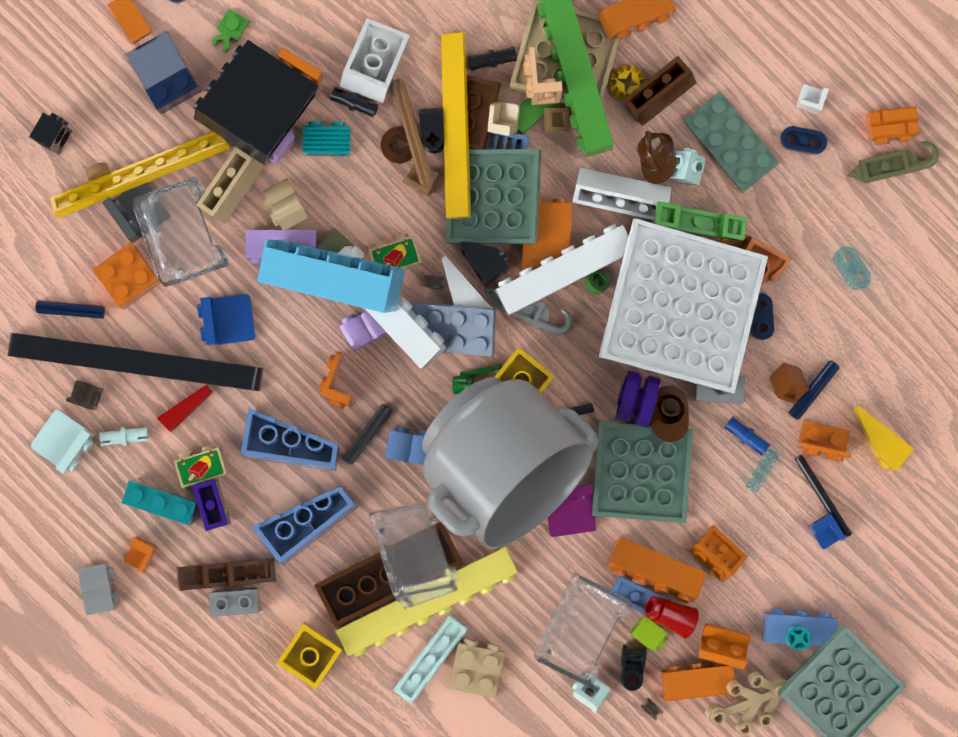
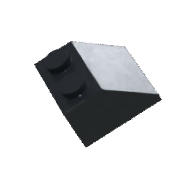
M465 241L459 243V249L485 287L508 272L510 261L503 251L498 252L494 247Z

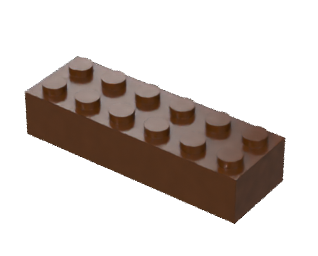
M438 522L316 583L314 586L336 628L462 565L463 561L446 527L441 522Z

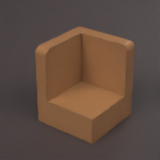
M414 164L407 177H404L403 183L428 197L439 178V173L430 169L434 182L430 186L423 187L420 184Z

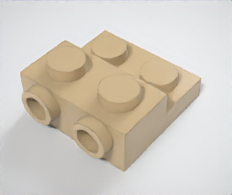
M470 639L458 642L449 689L495 698L505 652L500 650L501 646L487 644V647L477 646L478 642Z

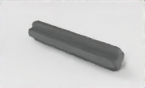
M382 404L343 455L342 459L352 465L392 413L388 406Z

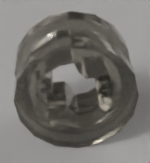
M424 275V279H426V283L423 284L424 288L444 289L442 281L445 280V277Z
M647 698V703L642 704L641 707L656 721L658 719L657 715L664 712L650 698Z

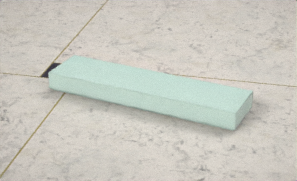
M449 615L394 687L393 691L412 704L467 632L468 628L452 615Z

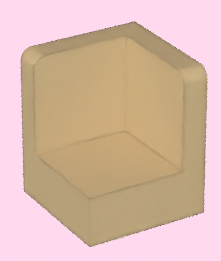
M500 100L490 105L487 132L507 136L518 131L520 105Z

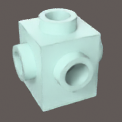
M684 148L683 151H675L676 168L669 179L681 184L699 185L706 158L697 155L698 151L690 148Z

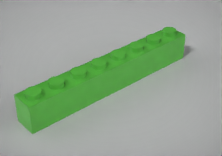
M539 0L540 5H537L539 16L541 19H545L547 25L544 27V33L547 41L551 40L553 49H550L553 63H558L560 70L557 71L558 81H562L566 91L563 94L566 107H570L572 111L570 116L571 126L573 130L577 129L579 138H576L579 152L583 151L585 157L611 151L614 143L572 0Z

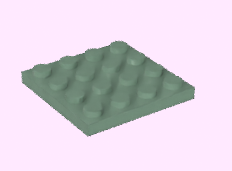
M539 149L469 150L471 218L447 219L446 243L459 244L465 241L475 244L537 245L542 151Z
M599 422V443L596 451L592 516L686 523L693 429H688L680 440L670 443L657 438L652 426L645 428L634 424Z
M842 624L777 693L822 737H858L906 686Z

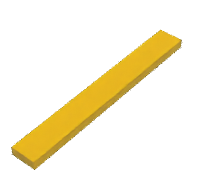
M459 32L441 35L446 219L448 220L471 218L466 34Z
M212 131L50 197L54 215L59 219L106 200L109 197L111 198L231 149L227 140Z

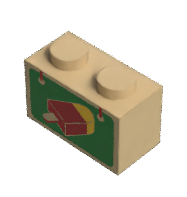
M408 234L395 237V242L386 244V241L375 243L372 245L373 249L369 250L373 262L405 270L422 265L414 236L409 237Z
M213 444L201 448L202 453L193 455L192 451L178 455L179 460H175L174 465L181 488L228 475L229 470L222 447L215 448Z

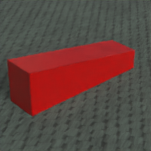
M205 385L157 417V419L169 432H172L214 391L208 385Z

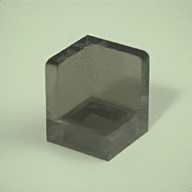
M77 380L71 397H67L66 402L96 411L104 388Z

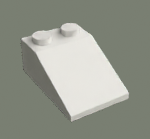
M367 18L343 71L340 87L383 103L410 35Z

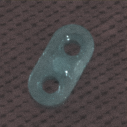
M851 247L838 249L834 254L833 261L849 287L854 290L866 288L871 282V274L857 252ZM844 254H848L850 256L849 262H845L843 260ZM857 274H861L863 276L862 282H858L856 280Z

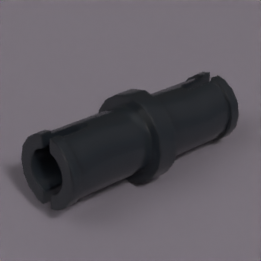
M511 47L497 51L491 49L488 50V53L468 56L471 71H474L475 69L490 66L497 68L499 64L517 61L515 48Z
M338 87L333 89L330 101L349 107V110L352 112L356 110L372 118L376 115L379 104L361 98L358 93L352 94Z

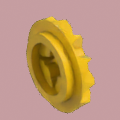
M622 65L611 74L609 80L610 91L615 98L623 101L624 98L646 82V77L642 70L634 65ZM629 74H631V82L635 83V85L630 86L627 92H624L625 84L621 83V81L626 80Z

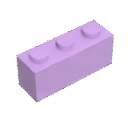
M246 230V259L251 260V264H261L265 240L282 239L315 248L318 247L317 230Z

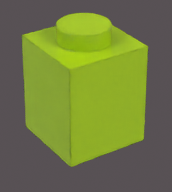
M644 614L629 632L653 652L656 648L660 650L668 640L665 637L668 633L656 623L646 618Z

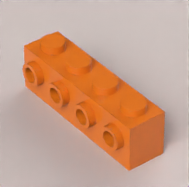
M622 537L615 541L606 567L610 568V572L618 576L627 575L633 578V582L640 585H651L655 587V591L661 594H673L678 601L683 603H693L698 599L707 572Z

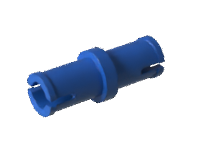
M733 416L724 427L725 430L739 438L741 444H747L761 456L771 445L756 435L754 429H748Z

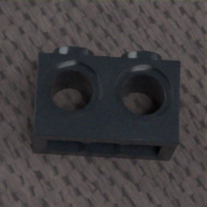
M52 112L50 116L42 113L29 138L59 155L72 130L67 127L68 122Z

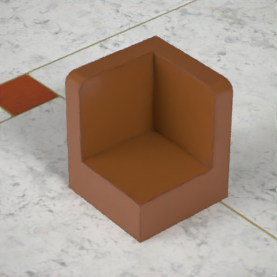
M783 363L769 377L778 399L795 403L809 390L802 370L787 363Z

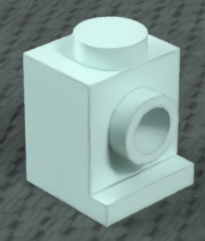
M589 673L584 678L579 677L572 687L575 690L573 697L592 709L594 713L600 708L611 690ZM585 691H592L593 696H588L585 694Z

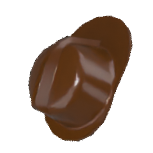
M646 131L645 136L640 140L637 147L642 173L649 183L662 184L673 175L676 168L673 139L666 133Z
M669 385L659 388L651 418L654 434L664 442L671 443L683 438L688 431L689 425L687 397L682 390Z

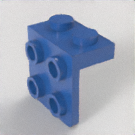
M248 294L213 299L211 297L200 298L201 304H197L199 318H203L204 327L200 328L201 339L206 341V345L216 346L255 339L251 298Z

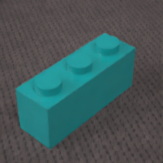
M134 480L128 482L121 502L122 504L186 525L193 524L198 509L197 501Z

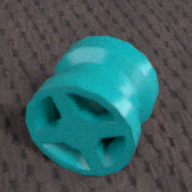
M794 625L787 629L785 641L788 646L795 650H804L811 642V635L804 627Z

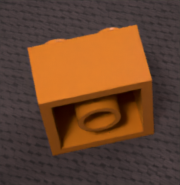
M131 242L92 269L118 307L123 310L162 283L137 247Z

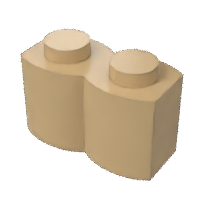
M288 178L263 191L265 198L262 199V202L268 212L273 211L269 215L276 227L280 225L283 231L308 218Z

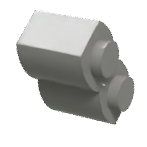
M108 563L79 568L78 576L86 615L117 609L116 604H120L118 591L113 590L112 581H115L114 568L109 567Z

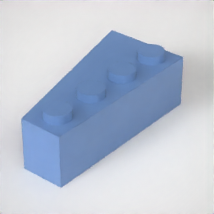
M248 408L241 450L243 458L336 472L340 451L339 445Z
M340 486L304 504L295 506L284 513L275 515L264 522L255 524L252 528L277 561L285 565L356 510L358 505L348 492Z

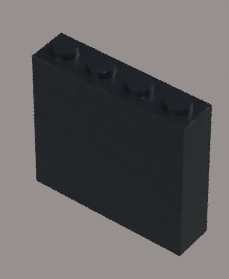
M247 40L243 46L239 45L233 53V60L223 65L219 73L221 76L217 81L213 79L206 89L208 93L205 97L202 98L200 96L193 106V109H195L193 119L265 165L315 98L319 86Z

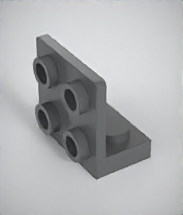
M148 183L125 191L114 200L109 197L102 202L127 239L132 243H135L171 217Z

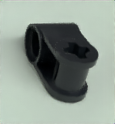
M443 107L419 109L423 145L426 151L431 154L440 153L444 148ZM432 137H436V146H431L430 141Z
M625 644L622 646L620 682L629 691H636L642 686L647 656V647L645 646L642 649L627 647ZM629 655H637L639 657H629ZM630 673H634L638 677V681L634 686H628L625 683V678Z

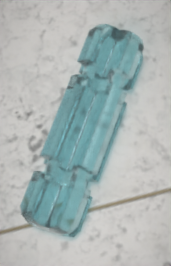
M768 448L763 455L765 457L764 460H760L752 474L754 477L750 478L746 484V487L755 493L760 490L762 486L760 483L765 481L773 468L772 463H775L779 457V454Z

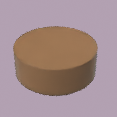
M98 163L90 166L85 173L88 180L92 181L109 174L110 169L108 164Z

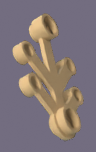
M752 672L748 676V682L754 688L762 686L768 689L761 693L742 686L737 680H732L726 686L727 691L734 697L740 695L746 699L725 707L718 703H713L706 708L705 716L710 723L720 725L727 716L747 709L742 719L735 726L740 735L745 736L751 732L752 726L750 723L763 702L768 701L764 710L757 715V721L760 725L768 727L773 722L771 715L778 703L784 701L777 691L788 680L776 678L772 681L763 677L759 672Z

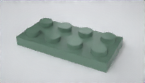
M720 91L683 121L742 193L779 164L778 160Z

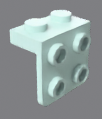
M55 410L32 442L31 448L56 465L58 471L68 474L77 468L80 463L78 459L82 453H86L94 442L92 439L95 434L60 410Z

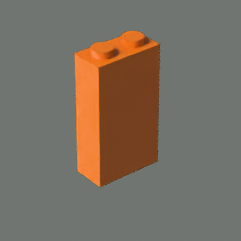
M539 198L537 245L523 244L521 271L529 267L535 270L541 267V261L551 256L555 260L563 256L561 251L570 247L572 203H567V199H553V202H544V198Z

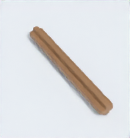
M400 78L392 81L391 85L420 184L423 187L432 185L434 181L407 88L403 79Z

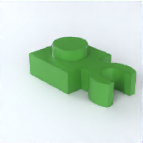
M228 9L217 27L222 33L213 39L212 45L216 47L218 42H225L222 51L226 54L230 50L231 39L239 41L250 23L249 20Z

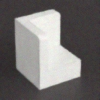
M804 84L796 108L818 115L822 111L829 89L824 87L820 90Z

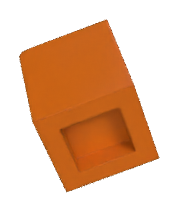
M136 536L133 537L129 545L131 548L124 562L137 568L138 572L144 573L158 547Z

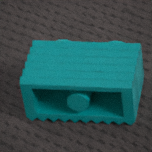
M309 121V125H303V155L351 156V127L346 126V122L334 121L332 126L323 125V122Z

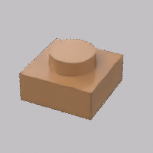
M544 108V131H569V108Z

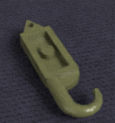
M922 141L920 145L929 147L932 152L929 159L917 162L913 152L901 150L860 160L859 164L847 176L863 181L866 184L909 174L934 166L938 161L939 152L932 142Z

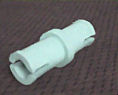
M122 427L116 431L99 432L101 447L117 444L128 446V443L148 442L147 427L134 429Z

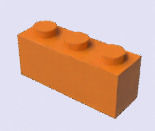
M623 0L605 7L598 14V17L609 40L616 37L618 40H622L630 36V32L634 30L642 32L650 28L652 23L657 22L660 25L671 19L670 15L676 11V7L672 0Z
M713 661V665L703 666V662L690 663L689 668L681 669L680 665L666 666V670L661 671L664 700L667 702L730 694L726 686L730 681L735 680L734 669L732 666Z

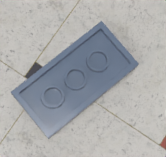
M409 302L412 305L411 310L416 315H421L428 322L427 327L443 338V344L447 348L444 351L445 353L481 356L494 355L496 308Z

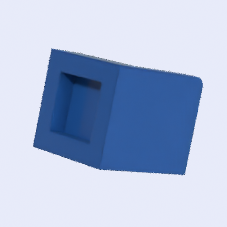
M826 514L808 525L822 549L828 548L839 540L843 541L846 539L831 514Z

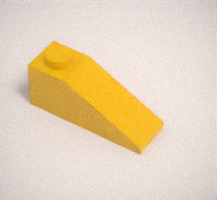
M859 405L854 406L852 411L874 457L879 460L877 464L887 472L890 469L898 471L914 448Z

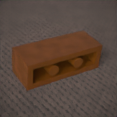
M677 56L624 98L623 101L629 113L643 127L697 82L693 72Z

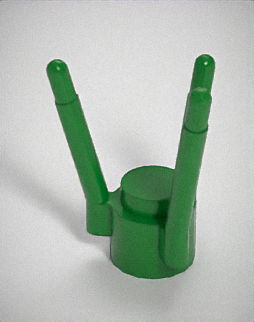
M499 364L469 372L461 371L460 376L453 377V394H459L474 384L473 378H469L470 376L501 369L502 365Z

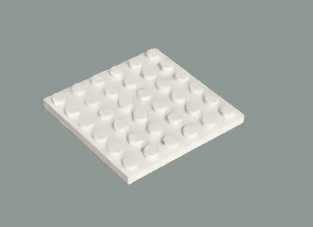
M636 218L633 219L599 358L734 394L768 256Z

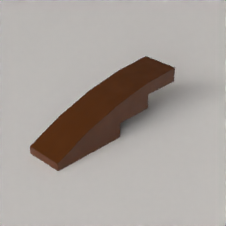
M274 558L176 567L178 591L276 582Z

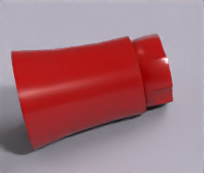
M651 596L644 607L646 618L675 632L684 639L691 636L698 623L699 611L697 608L681 605L665 598Z

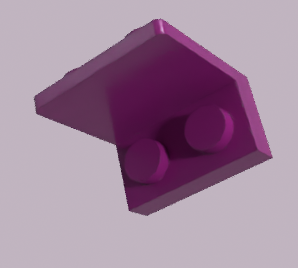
M591 484L576 486L567 499L548 517L551 537L597 530L595 516H592L593 492Z

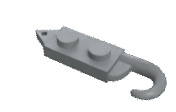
M497 288L484 289L494 304L493 307L506 313L495 292ZM538 301L511 314V316L555 335L565 334L572 326V316L564 308L561 309V312L566 317V322L563 326H556L548 322L549 309L545 304Z

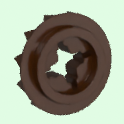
M397 126L386 131L381 139V151L384 157L392 163L403 164L411 161L413 157L409 145L402 147V155H399L397 148L389 147L397 143V136L400 137L402 143L409 144L404 127Z

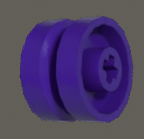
M628 370L618 396L615 420L627 423L630 421L633 411L636 410L634 420L636 425L648 428L657 401L661 379L649 375L645 378L643 387L640 388V373Z

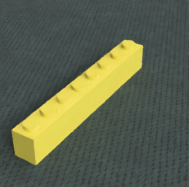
M504 546L336 629V633L347 656L353 654L354 657H358L367 652L366 647L372 644L378 647L389 641L388 636L396 633L398 637L410 631L408 626L412 624L423 625L431 620L429 616L437 612L439 616L452 610L451 605L457 602L463 605L473 600V594L480 591L483 595L493 590V584L501 581L502 584L512 581L515 579L514 574L518 573Z

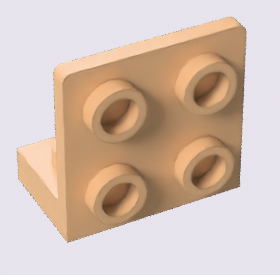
M529 47V52L524 56L525 61L523 62L524 75H529L526 84L527 98H531L532 105L560 103L563 91L562 81L556 82L555 79H545L542 83H538L534 47Z

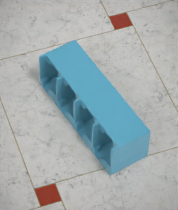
M282 239L265 240L257 282L388 313L397 311L405 269Z

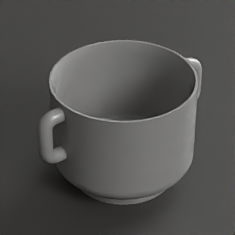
M496 377L480 380L452 399L436 416L424 436L422 449L426 457L423 472L427 484L432 489L428 497L429 509L455 535L468 536L474 534L489 549L506 546L520 539L541 524L572 493L592 461L593 452L597 449L599 443L598 435L578 413L568 408L556 409L527 381L512 379L502 382Z

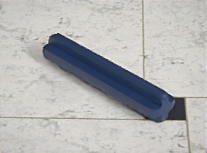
M40 300L36 301L35 311L41 314L103 319L105 316V307L98 305Z
M832 360L828 361L809 385V390L790 409L789 415L799 420L839 370L840 367Z

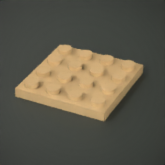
M539 0L533 1L509 88L526 92L527 78H529V75H524L523 66L524 56L528 54L529 47H534L538 83H542L545 79H555L556 82H559L557 71L560 70L558 63H553L550 49H553L551 40L547 41L544 33V27L547 25L545 19H541L537 7V5H540ZM574 9L602 102L619 40L617 37L611 40L608 39L597 15ZM563 84V85H562L563 91H562V95H561L560 102L565 103V102H564V98H563V94L566 93V91H565V87H564V84Z

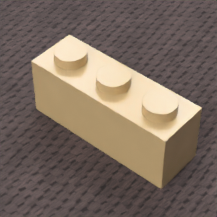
M235 147L196 206L225 224L264 166Z

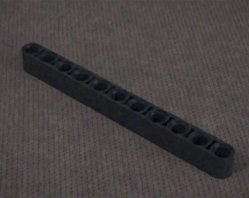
M11 333L7 355L252 391H260L263 368L18 333Z

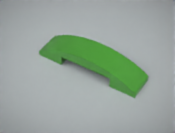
M658 201L654 224L685 233L744 241L747 217L691 209L677 204Z

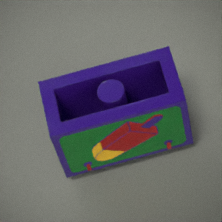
M218 479L192 486L205 531L232 524Z

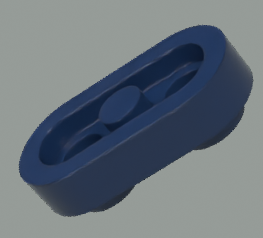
M790 126L781 133L780 143L783 148L789 151L818 155L826 149L827 138L824 133L817 130ZM789 135L795 137L794 143L788 141L787 137ZM811 140H816L818 147H812L810 144Z
M759 293L757 302L763 301L765 307L764 309H759L756 304L750 332L755 339L766 340L774 333L773 303L768 295ZM760 324L766 325V332H760Z

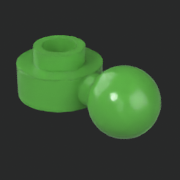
M600 269L585 278V286L593 294L603 293L610 285L608 275Z

